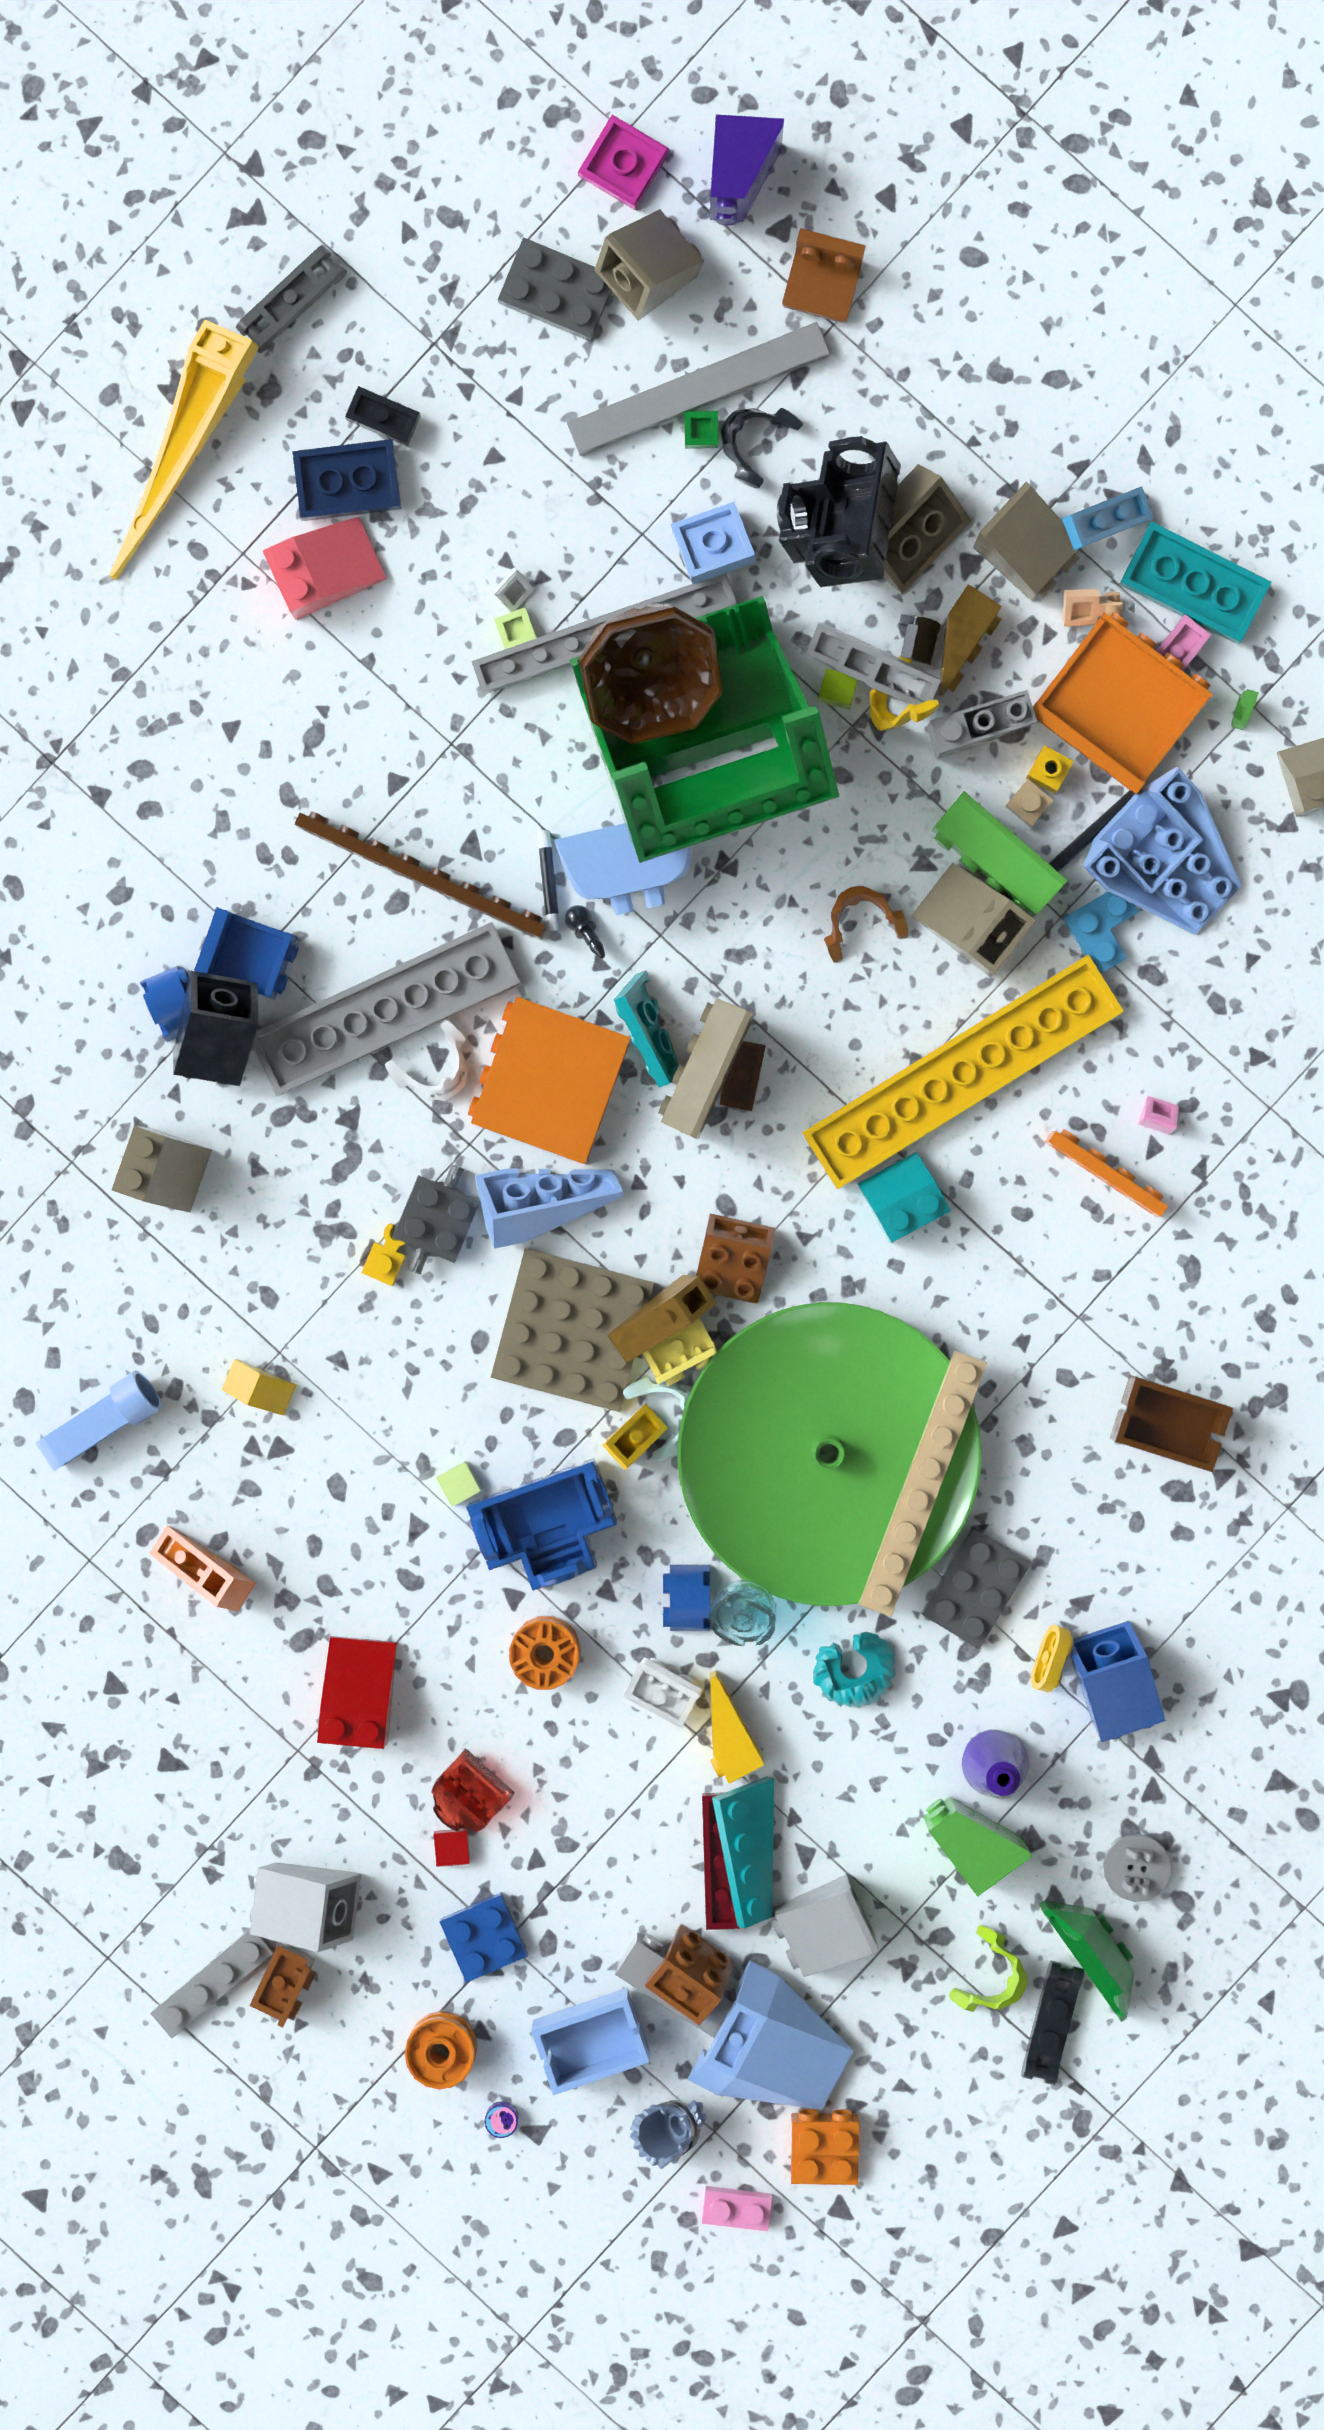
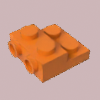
M801 2109L798 2113H791V2184L858 2185V2114H852V2111L847 2109H836L832 2113H819L815 2109Z

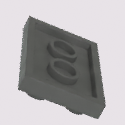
M523 237L497 300L500 305L591 342L612 290L596 273L594 266Z
M972 1527L921 1611V1614L977 1649H980L1030 1567L1031 1562Z

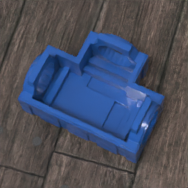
M595 1458L584 1461L581 1465H573L553 1472L550 1476L544 1478L542 1476L528 1481L517 1488H509L492 1494L486 1499H478L466 1506L477 1544L482 1556L487 1560L486 1564L489 1571L521 1560L532 1591L565 1582L586 1571L596 1569L597 1561L594 1552H591L590 1541L587 1535L615 1526L618 1521Z

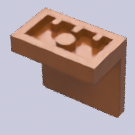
M800 228L782 306L846 323L863 263L866 245Z
M710 1213L696 1276L700 1277L711 1294L758 1303L772 1250L775 1228Z
M681 1924L675 1932L666 1957L647 1978L645 1987L700 2026L722 2000L734 1967V1961L724 1951L716 1949L702 1939L696 1931L690 1930Z

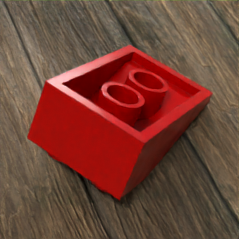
M330 1636L319 1712L317 1743L385 1749L389 1741L397 1642Z

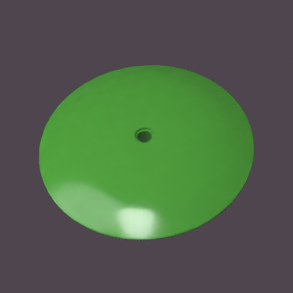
M841 1302L810 1303L782 1309L746 1326L730 1338L718 1350V1353L714 1354L696 1380L684 1408L678 1436L677 1463L684 1501L701 1537L713 1553L743 1580L776 1597L815 1606L858 1604L950 1363L948 1358L932 1341L902 1320L876 1309ZM973 1403L903 1587L928 1571L945 1554L959 1535L972 1509L979 1485L982 1452L980 1429ZM826 1444L835 1445L838 1448L837 1457L832 1461L822 1460L819 1457L822 1446Z

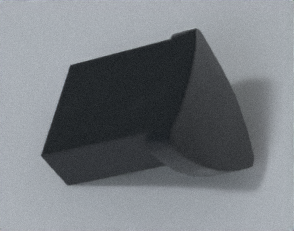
M901 614L899 624L907 626L900 657L920 664L931 665L941 624L927 617Z

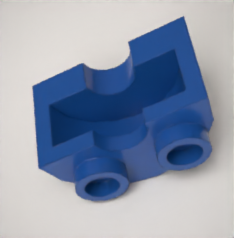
M178 965L140 981V985L145 991L143 998L155 1025L159 1024L162 1037L166 1042L177 1037L189 979L186 969H179Z
M670 1565V1573H663V1594H670V1607H663V1627H670V1631H710V1565Z

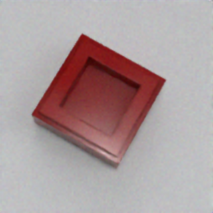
M468 1828L434 1831L436 1867L470 1864Z

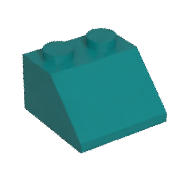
M917 1152L857 1183L889 1243L897 1241L951 1211L935 1180Z

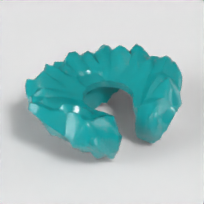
M861 1632L860 1634L853 1635V1648L867 1662L866 1671L858 1678H849L842 1673L840 1668L842 1649L840 1645L833 1642L830 1646H821L819 1648V1653L815 1657L817 1662L813 1669V1683L821 1688L829 1702L835 1701L840 1707L844 1704L848 1707L861 1708L862 1706L870 1705L872 1702H878L879 1697L886 1694L887 1688H891V1679L896 1675L894 1648L890 1642L870 1632Z

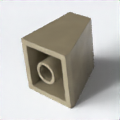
M659 209L607 235L594 270L639 321L697 278L704 260L699 249L694 244L689 243L680 233L676 222L669 217L667 218Z
M1027 481L979 532L973 546L979 554L1031 601L1038 595L1045 598L1057 584L1054 577L1061 570L1068 573L1080 559L1077 555L1079 549L1074 551L1064 523Z
M134 1126L111 1190L143 1202L190 1213L212 1149L150 1127Z

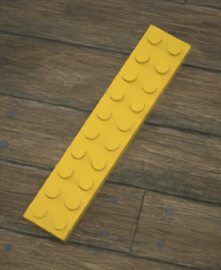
M1088 954L803 1131L802 1135L838 1190L1118 1016L1124 1010Z

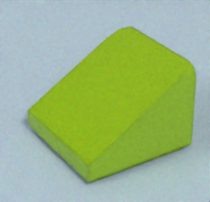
M826 668L817 701L850 710L858 679Z

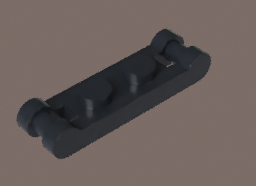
M1050 1960L1022 2065V2078L1032 2080L1033 2077L1044 2079L1046 2084L1056 2085L1078 1992L1084 1978L1083 1968L1073 1966L1070 1969L1062 1967L1060 1962ZM1058 1980L1068 1982L1067 1988L1056 1987V1983ZM1038 2055L1049 2057L1046 2066L1036 2063Z

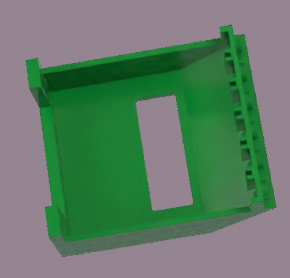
M763 596L696 618L714 629L724 689L698 727L693 730L632 745L591 723L579 666L580 656L570 659L576 683L608 779L639 863L840 797L819 711L816 705L809 707L773 632ZM774 737L778 745L775 748L655 788L651 781V777Z

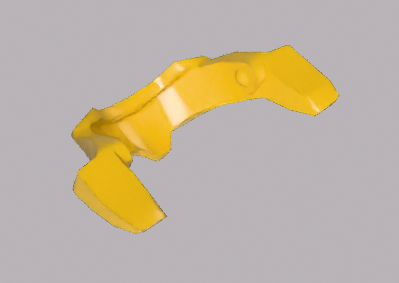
M900 656L898 657L911 664V660L902 658ZM874 688L870 691V717L875 727L880 731L902 726L911 719L918 723L933 714L939 707L937 699L918 705L909 704L896 717L895 714L887 711L886 701L888 694Z

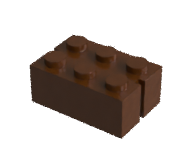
M1129 1375L1121 1400V1404L1125 1405L1126 1409L1125 1411L1118 1409L1110 1439L1213 1473L1222 1443L1210 1439V1435L1212 1432L1223 1437L1225 1436L1233 1407Z

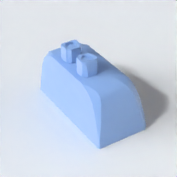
M625 823L554 840L574 890L581 897L588 900L610 898L616 915L634 911L630 896L632 892L643 890L647 908L665 904L663 885L683 878L691 865V846L639 863Z

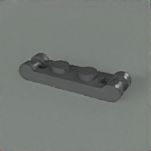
M324 245L315 249L237 323L236 329L243 336L247 335L259 346L258 353L266 351L273 343V340L331 286L339 283L347 274L346 268L340 262H334L330 257L331 252ZM318 267H322L325 271L320 278L313 272ZM262 319L269 324L263 331L257 327V323Z

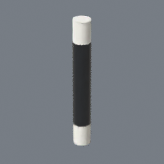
M550 830L537 831L547 932H557L561 930Z

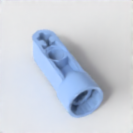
M135 1370L110 1387L109 1395L37 1441L36 1445L52 1470L56 1471L128 1423L138 1425L162 1409L161 1400L150 1381L141 1372Z

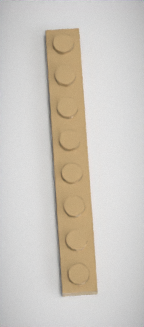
M954 1350L860 1598L859 1605L887 1616H892L987 1362Z

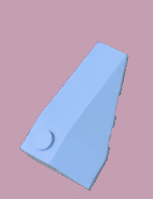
M507 1168L475 1175L485 1227L494 1249L532 1240L623 1197V1191L614 1170L573 1169L569 1174H551L550 1169H539V1174L519 1173V1169Z

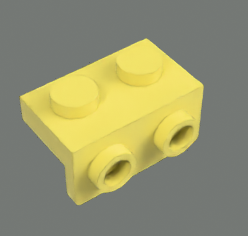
M699 1317L689 1326L644 1352L643 1355L657 1383L660 1384L665 1381L667 1386L685 1377L684 1370L694 1365L697 1370L705 1367L713 1357L712 1355L718 1353V1350Z

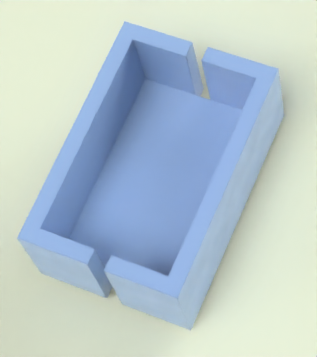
M628 1987L533 2020L531 2033L540 2059H544L543 2067L553 2095L649 2063L650 2049L641 2023H637L638 2015Z

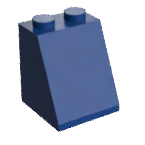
M1129 1621L1073 1639V1648L1069 1655L1092 1723L1101 1742L1118 1739L1123 1735L1151 1728L1155 1724L1166 1721L1148 1657Z

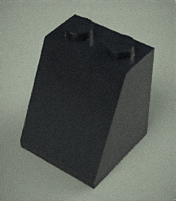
M190 971L173 1052V1075L183 1076L188 1079L194 1078L217 1082L224 1085L240 1086L258 1028V989L256 982Z

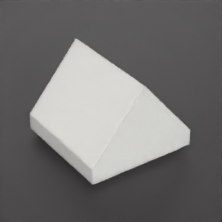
M513 568L490 595L511 613L523 603L534 588L516 568Z

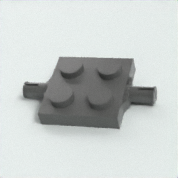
M453 1164L450 1165L451 1167L444 1182H434L420 1175L417 1176L392 1238L408 1244L415 1251L408 1270L414 1272L417 1262L420 1260L415 1273L420 1275L428 1256L440 1257L452 1263L456 1262L480 1204V1200L465 1195L457 1188L464 1169L458 1167L453 1179L457 1168Z

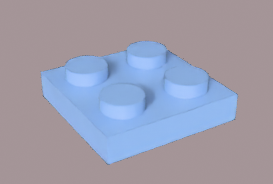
M735 502L671 524L672 532L693 585L756 563L755 553Z

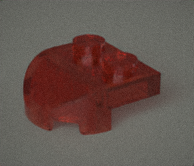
M465 1748L446 1767L431 1790L435 1803L433 1811L438 1819L452 1830L459 1831L463 1828L473 1829L474 1832H478L488 1825L490 1820L511 1800L515 1792Z

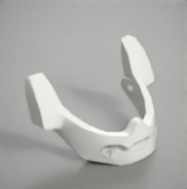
M448 1018L444 1019L440 1026L449 1040L450 1049L455 1057V1069L452 1076L442 1078L438 1086H426L415 1081L414 1076L402 1070L394 1060H390L385 1064V1068L399 1089L411 1086L425 1099L441 1101L452 1098L465 1086L469 1068L461 1051V1045L466 1041V1038Z

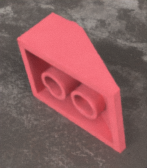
M359 517L293 536L262 550L286 605L295 620L387 579Z

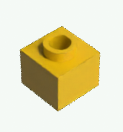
M1044 745L1025 779H1029L1037 786L1055 794L1074 761ZM1048 762L1055 764L1057 767L1056 773H1048L1045 769V764Z

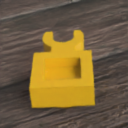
M389 1223L384 1229V1245L374 1242L361 1272L390 1286H394L407 1256L398 1252L400 1246L406 1243L392 1238L391 1232L394 1228L392 1223Z

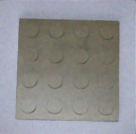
M525 1248L490 1378L620 1412L624 1399L623 1390L627 1387L634 1359L625 1362L607 1335L650 1301L655 1282Z

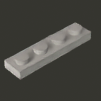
M249 1928L151 2011V2016L171 2039L174 2038L270 1957L275 1949L267 1939L250 1935Z

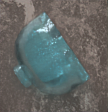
M750 1580L732 1581L721 1588L713 1600L709 1612V1620L711 1619L713 1623L712 1630L722 1640L736 1646H745V1642L756 1641L755 1646L762 1645L771 1639L775 1631L777 1604L771 1593L761 1584Z

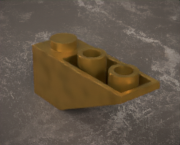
M969 584L946 618L940 679L942 680L938 694L942 697L947 689L952 692L955 691L964 677V674L959 671L966 661L973 664L983 649V646L978 644L985 633L991 636L1002 618L997 616L1002 606Z
M682 1275L607 1336L624 1361L629 1362L692 1324L717 1303L699 1276Z

